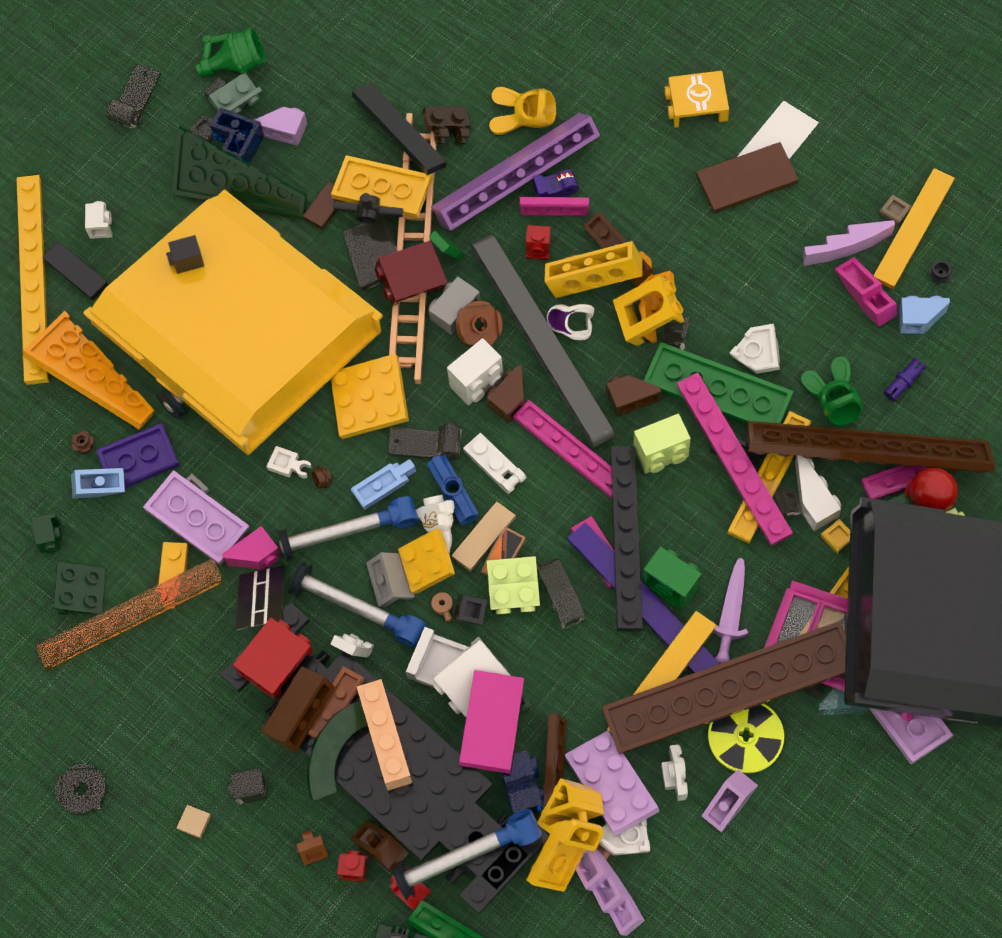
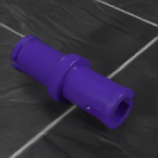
M914 358L903 372L897 373L896 379L883 391L885 397L887 398L894 391L889 400L895 402L906 388H911L913 381L926 369L925 364L922 362L915 369V366L921 360Z

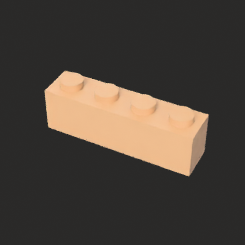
M382 680L357 686L387 790L411 784V776Z

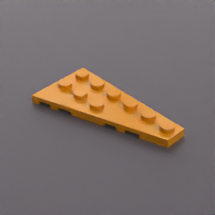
M64 311L23 351V357L140 430L153 416L154 409L138 391H134L127 384V379L122 374L119 375L115 371L112 362L93 341H89L82 334L83 330L78 325H74L69 319L68 313Z

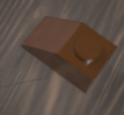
M630 375L625 377L617 376L606 383V393L617 417L661 401L660 387Z
M368 820L363 823L350 839L390 872H393L392 864L399 866V861L403 862L409 853L391 834Z

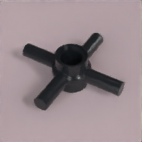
M368 193L360 196L359 204L334 201V210L357 213L358 221L369 225L377 223L378 215L403 217V208L380 206V198Z

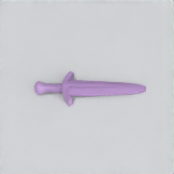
M742 558L737 560L733 568L719 626L716 625L713 631L714 634L721 637L719 653L715 657L719 664L730 660L729 649L731 640L744 638L748 635L747 629L738 631L745 576V565Z

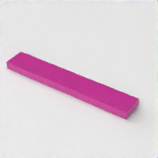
M528 400L515 413L513 419L612 499L611 466L533 402Z

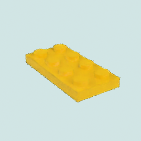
M346 155L331 196L333 199L359 204L360 196L368 193L380 198V206L403 208V215L418 218L432 182V176Z

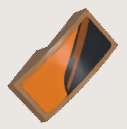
M504 527L481 573L488 576V560L516 558L526 542V537Z

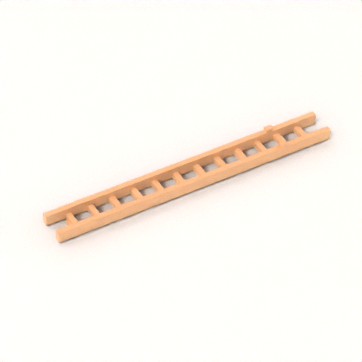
M407 113L406 120L413 126L412 113ZM431 131V134H421L426 141H430V145L437 151L433 131ZM404 152L403 168L409 170L410 161L413 160ZM435 172L430 174L432 182L425 198L426 213H420L418 218L405 215L399 217L397 251L404 249V240L430 241L429 236L431 235L433 213L431 206H433ZM406 220L425 221L424 233H405ZM427 292L399 301L392 308L389 355L396 354L397 344H417L416 358L399 357L400 368H412V365H415V384H421ZM400 302H420L419 315H399ZM398 323H418L417 336H398Z

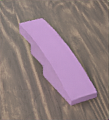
M892 220L848 225L846 234L826 236L824 245L804 247L803 264L806 266L829 262L870 248L892 236L895 222Z
M597 848L595 852L586 850L576 871L585 889L592 891L602 911L610 914L620 935L627 936L645 920L623 883Z

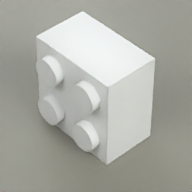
M483 338L447 367L450 388L468 406L473 402L481 400L485 392L495 385L498 386L504 377L502 357Z

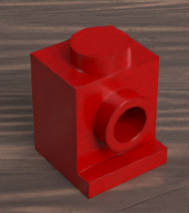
M527 225L526 259L549 260L551 227Z
M347 851V854H340L337 871L340 880L366 883L369 856H362V852Z

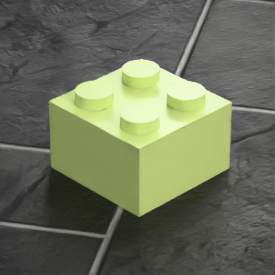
M679 414L634 431L633 447H635V454L644 474L659 472L666 465L671 463L679 464L689 457L691 438Z

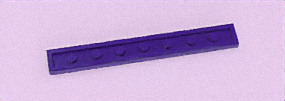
M585 522L568 536L567 540L615 590L614 552ZM641 581L642 620L669 647L684 625ZM702 646L687 668L692 673H696L718 665L719 662Z

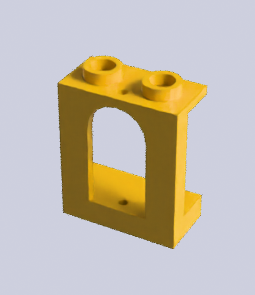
M658 275L613 300L627 342L639 346L645 343L643 336L672 320L680 323L684 322L682 316L683 308L676 298V287L670 279L668 280ZM660 292L664 300L662 308L657 313L638 322L633 303L650 293Z

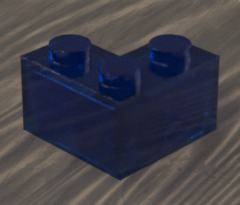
M221 107L210 125L214 139L225 143L222 149L248 163L251 162L264 138L261 122Z
M528 750L513 754L510 774L501 772L513 814L523 809H530L532 813L543 810L544 790L542 786L537 787L535 779L539 777V769L535 756L530 757Z

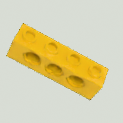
M632 241L545 264V283L555 298L642 276V257Z

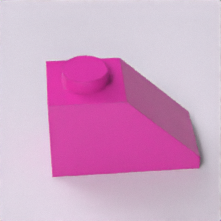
M261 526L225 551L222 556L228 566L262 570L266 566H273L281 557V553L277 545Z

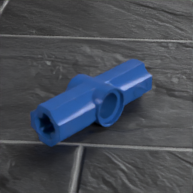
M438 455L432 458L427 463V467L439 486L444 500L454 501V515L461 526L474 522L479 517V513L465 491L462 480L457 477L445 455ZM451 487H456L459 489L455 493L447 492V490Z

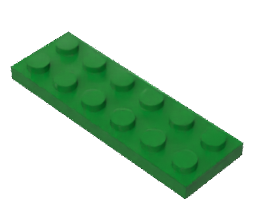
M660 342L643 380L660 387L661 393L685 401L677 388V383L698 372L723 416L747 424L748 421L781 423L794 392Z

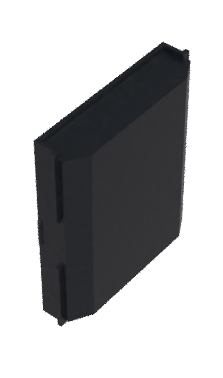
M866 497L860 498V503L851 510L844 705L942 718L950 722L971 725L984 724L1002 727L1001 521L945 513L942 509Z

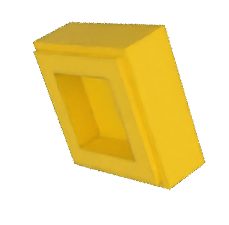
M838 519L821 533L820 537L838 554L850 544V529Z

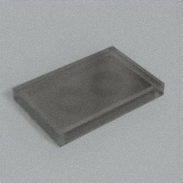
M380 215L378 216L377 223H362L343 232L362 291L383 283L382 279L379 280L375 273L377 260L379 257L398 251L387 217Z

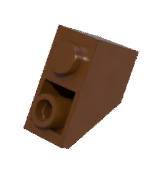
M519 365L514 370L510 369L507 371L503 381L498 386H493L487 393L488 408L508 424L513 420L515 413L524 405L522 367Z

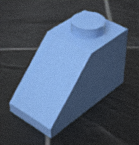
M123 468L74 470L71 474L73 498L101 497L125 492Z

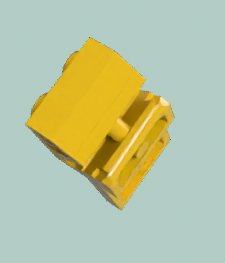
M560 778L537 822L550 835L543 844V849L536 862L531 867V872L526 879L534 886L565 891L585 851L595 852L604 835L603 828L600 825L588 822L589 819L604 814L601 793L591 786Z

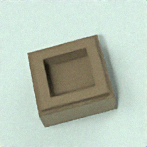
M892 194L881 208L879 215L888 221L894 220L895 225L899 226L910 212L912 206Z

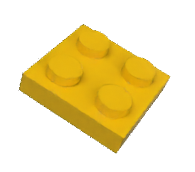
M434 529L398 549L411 593L418 594L455 574L445 539L440 529Z

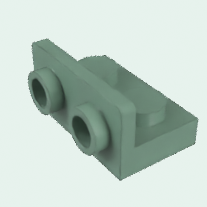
M245 73L209 95L208 99L223 120H225L229 116L234 118L242 112L241 108L247 104L249 107L256 104L260 100L259 96L262 89L260 87L256 88Z

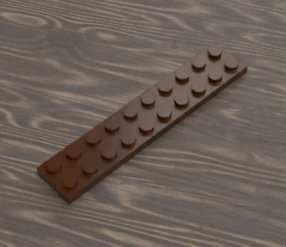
M748 421L747 423L749 451L760 455L773 453L784 457L797 455L808 459L820 457L832 461L844 459L856 463L868 461L880 465L891 463L904 467L915 465L924 466L925 468H948L952 471H960L961 469L972 470L976 473L994 472L995 467L988 441Z
M841 621L602 706L618 754L636 750L845 675L847 636Z

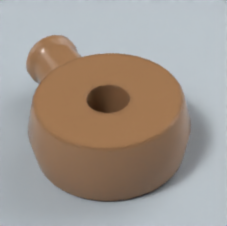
M444 592L434 595L431 600L432 610L437 615L444 616L445 622L453 620L450 614L454 607L452 597Z

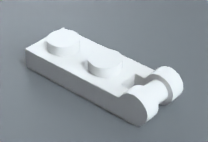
M481 433L463 448L464 452L507 494L514 490V486L518 482L522 483L526 479V475ZM507 473L512 475L509 479L504 478Z
M344 633L343 637L334 635L331 645L350 655L365 658L369 657L374 647L373 644L367 641L364 643L363 640L354 634L349 636Z

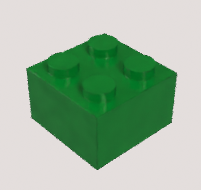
M660 546L643 569V583L649 590L682 612H684L700 590L702 573H700L699 568L690 562L685 563L680 560L678 554L671 549L665 550Z

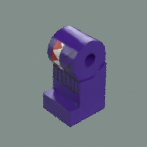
M563 170L546 177H542V175L533 177V188L537 197H566L579 190L572 170Z

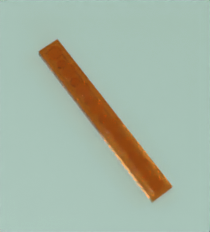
M211 558L36 645L43 666L48 670L222 583L223 579L215 561Z

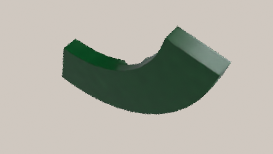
M355 701L334 714L318 733L313 743L309 767H307L308 791L312 801L337 792L335 786V764L338 754L352 734L368 725L360 701Z

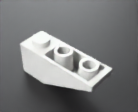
M796 455L795 466L801 513L813 531H816L839 518L841 503L827 489L828 484L824 477L818 476L814 470L813 461Z

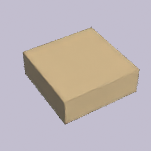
M187 805L177 829L201 839L211 814Z

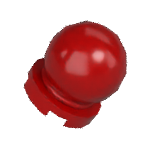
M926 468L919 471L908 482L904 493L916 506L942 509L947 512L956 503L958 485L953 476L941 468Z

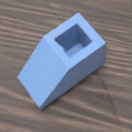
M908 296L902 298L899 306L900 334H924L947 312L950 299L942 298L941 296H932L930 298Z

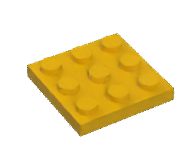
M396 354L343 368L331 378L338 431L342 439L409 421L400 362Z

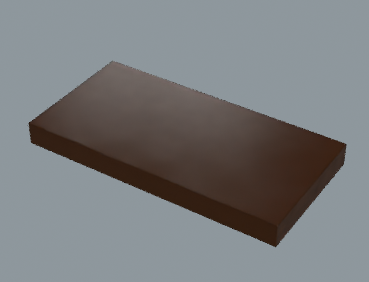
M781 142L696 172V177L713 213L797 184L799 180Z

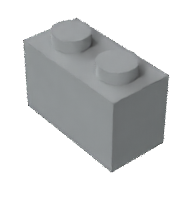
M457 277L453 282H449L446 285L443 294L438 299L436 298L431 302L429 306L430 320L453 335L456 331L458 310L468 303L481 301L480 292Z

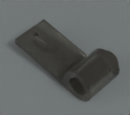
M136 64L120 100L113 99L107 109V119L132 129L139 126L143 119V112L161 73Z
M452 422L444 423L443 426L438 428V431L390 427L388 455L426 459L445 455L448 460H457L461 457L462 429Z

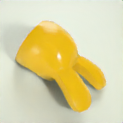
M497 87L492 92V99L496 104L514 107L515 114L495 117L490 121V130L496 135L506 134L521 126L531 128L548 127L555 121L556 103L553 94L549 90L534 89L519 94L505 87Z

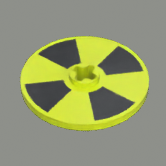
M761 704L711 722L708 730V742L714 757L724 767L734 772L740 770L743 774H751L765 770L777 760L784 744V730L777 714L769 706ZM745 730L749 731L750 736H753V738H749L748 742L743 741V737L739 736Z

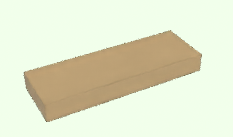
M496 502L451 555L452 559L472 572L495 544L504 527L508 528L516 519V515Z

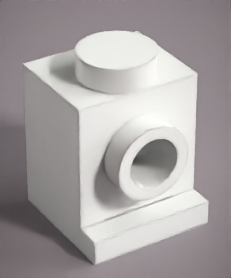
M96 201L91 204H85V229L89 238L113 237L109 226L112 224L111 212L107 211L106 203Z

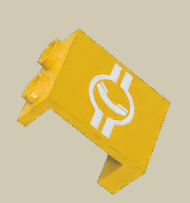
M722 71L668 78V86L664 87L665 99L670 100L671 106H668V117L673 119L674 128L679 127V118L717 113L719 122L728 121L729 106Z

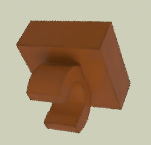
M312 831L302 833L304 842L298 843L297 848L304 865L329 857L321 835L314 838Z

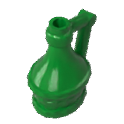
M248 27L245 31L230 32L211 37L209 35L204 36L202 39L204 42L203 56L200 63L196 65L198 74L203 77L211 76L218 70H231L241 74L246 73L247 75L257 65L262 66L266 62V56L257 32L253 27ZM223 43L219 51L211 57L212 47Z

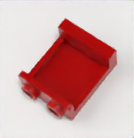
M270 618L235 661L233 667L238 674L271 698L277 700L282 694L280 688L306 655H312L313 650L310 645L311 641L304 635L299 633L296 636L290 631L291 627L282 620L277 622Z

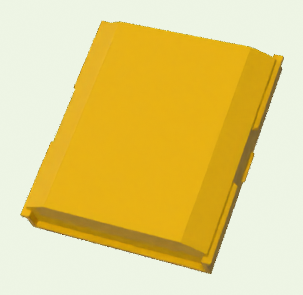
M225 189L218 196L208 199L108 285L92 308L89 307L83 312L97 329L151 373L157 382L176 398L183 400L247 455H250L381 333L380 319L383 317L379 311L326 269H320L281 238L278 231ZM196 235L204 267L177 274L175 265H169L166 255L167 252H170L168 242Z

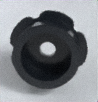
M940 260L930 266L929 274L935 282H947L951 278L952 268L948 262Z

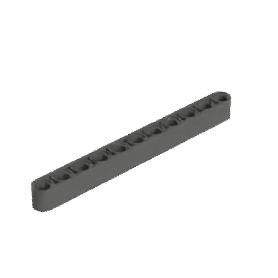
M490 234L472 243L471 248L476 259L591 447L596 448L615 438L611 425L496 238Z

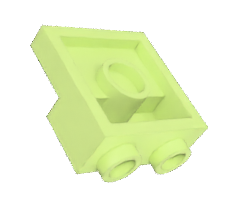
M536 556L487 561L491 610L496 609V614L511 613V608L520 607L521 612L535 611V606H540Z

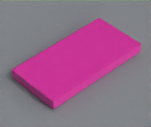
M474 670L459 766L510 774L524 678Z

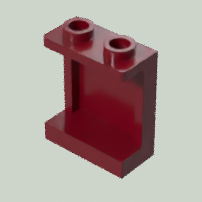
M431 240L379 257L375 266L377 278L379 280L382 279L385 286L383 288L384 296L387 301H391L392 306L397 305L399 301L431 290H435V292L443 290L447 285V280Z

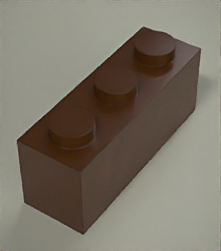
M301 666L261 732L274 744L296 753L335 689L334 685L325 676Z

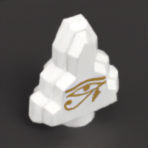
M443 495L423 499L424 506L416 509L417 516L428 533L434 529L442 530L448 552L450 553L452 546L450 528L453 523L454 501H444Z

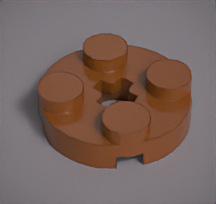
M485 301L471 302L458 310L456 331L464 345L472 347L482 338L490 346L495 343L494 341L500 336L503 327L502 318L498 310H495L490 303ZM477 318H479L480 322L484 323V327H481L480 331L475 328Z

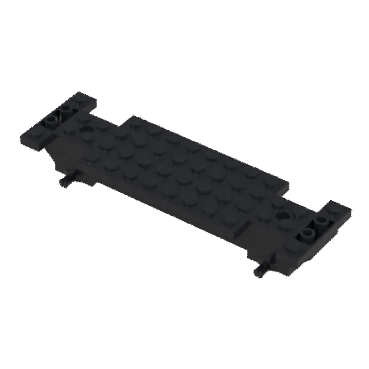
M292 603L282 611V621L291 627L290 631L295 635L310 622L309 618ZM324 650L316 658L312 655H306L296 668L299 670L302 666L325 676L333 683L344 666L364 677L366 680L364 684L377 681L376 678L346 652H343L328 668L323 666V664L330 656ZM243 651L220 673L221 677L239 693L250 683L238 674L233 667V664ZM293 678L287 679L280 688L282 694L279 698L273 700L264 709V712L269 717L273 714L279 700L284 696ZM384 687L412 783L389 791L387 790L368 725L352 734L342 746L335 764V782L421 862L437 846L446 854L468 844L474 836L484 837L506 827L505 823L508 821L506 814H503L496 822L477 805L480 799L493 787V784L477 769L459 766L460 754ZM359 693L356 695V697H355V699L353 700V702H355V701H360V702H361L360 697H359ZM306 735L299 749L310 758L311 748L315 739ZM539 826L542 835L536 841L523 846L514 844L512 841L454 867L444 878L451 885L462 874L473 879L459 896L480 915L493 899L529 863L548 839L549 834Z

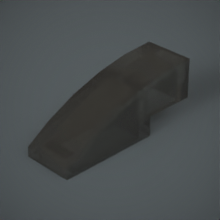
M559 558L537 565V572L561 629L563 630L584 622L585 614Z

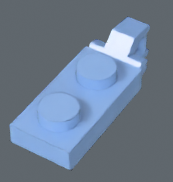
M410 459L401 465H398V463L392 465L390 463L352 487L351 491L362 508L366 510L404 486L409 481L408 477L416 472V468Z

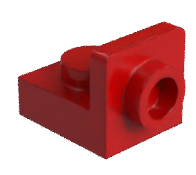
M393 876L390 880L392 883L390 885L391 891L413 911L421 900L424 901L431 894V890L420 882L413 885L416 896H409L407 901L402 895L395 877Z

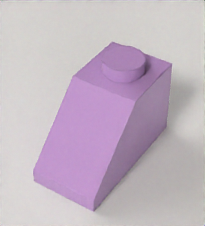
M282 107L255 119L253 124L256 135L298 146L307 126L305 112H302L300 109Z
M737 770L724 782L702 814V817L722 832L746 804L758 785L740 770Z

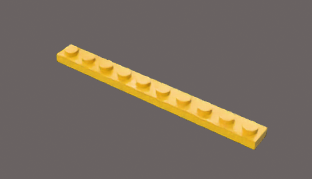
M39 175L17 177L23 351L47 328L45 261L43 259L42 187ZM23 357L25 384L48 383L49 373Z

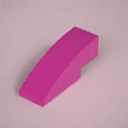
M853 257L835 268L836 274L848 292L878 327L898 316L897 303L882 290V283L858 260Z

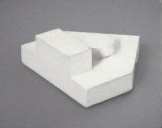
M774 324L751 327L745 333L742 341L730 352L731 357L756 374L780 370L779 348Z
M679 744L670 746V761L662 762L661 769L665 790L675 789L677 801H682L687 798L688 788L687 782L684 781L686 779L684 758L680 757L682 751Z
M644 820L615 837L605 823L602 827L604 835L599 844L613 856L650 852V843L647 835V822Z

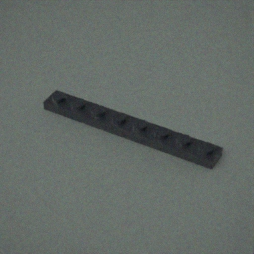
M611 446L617 631L641 632L643 626L635 447Z

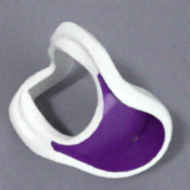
M558 304L549 309L547 322L554 332L563 334L573 340H586L592 333L590 319L594 315V307L587 304H578L570 307ZM574 312L587 313V330H571L568 327L570 314Z

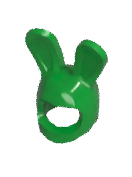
M841 356L835 358L831 364L835 381L825 384L821 377L812 370L805 371L800 380L804 389L819 399L825 419L835 426L851 424L861 415L863 408L861 397L851 384L850 362L847 358Z

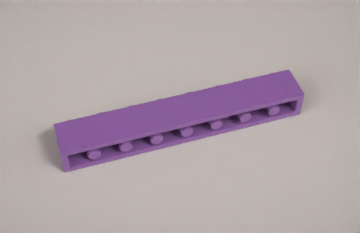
M578 113L431 206L440 225L450 231L527 183L534 176H538L599 137L600 134L592 117Z

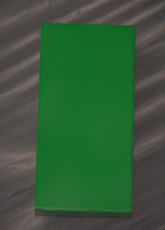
M433 231L429 236V239L443 253L457 260H461L466 255L453 241L438 232Z

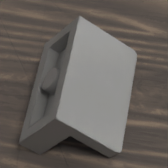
M381 552L366 563L378 607H387L398 599L411 600L415 597V594L410 591L399 553Z

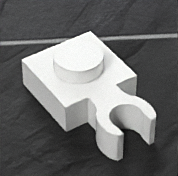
M278 446L275 447L266 466L269 471L289 478L292 472H295L303 479H306L308 476L307 473L301 472V469L303 467L312 469L310 462L305 460L297 461L299 458L298 453Z

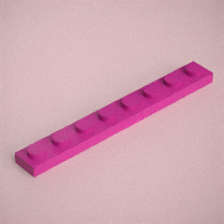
M697 372L678 382V390L770 546L772 547L793 535L792 530L699 373Z

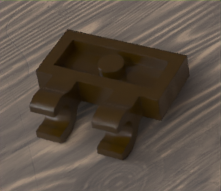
M466 106L424 107L422 114L426 130L433 131L436 144H445L444 138H449V131L454 130L457 144H466L465 138L470 137L469 128L471 127Z

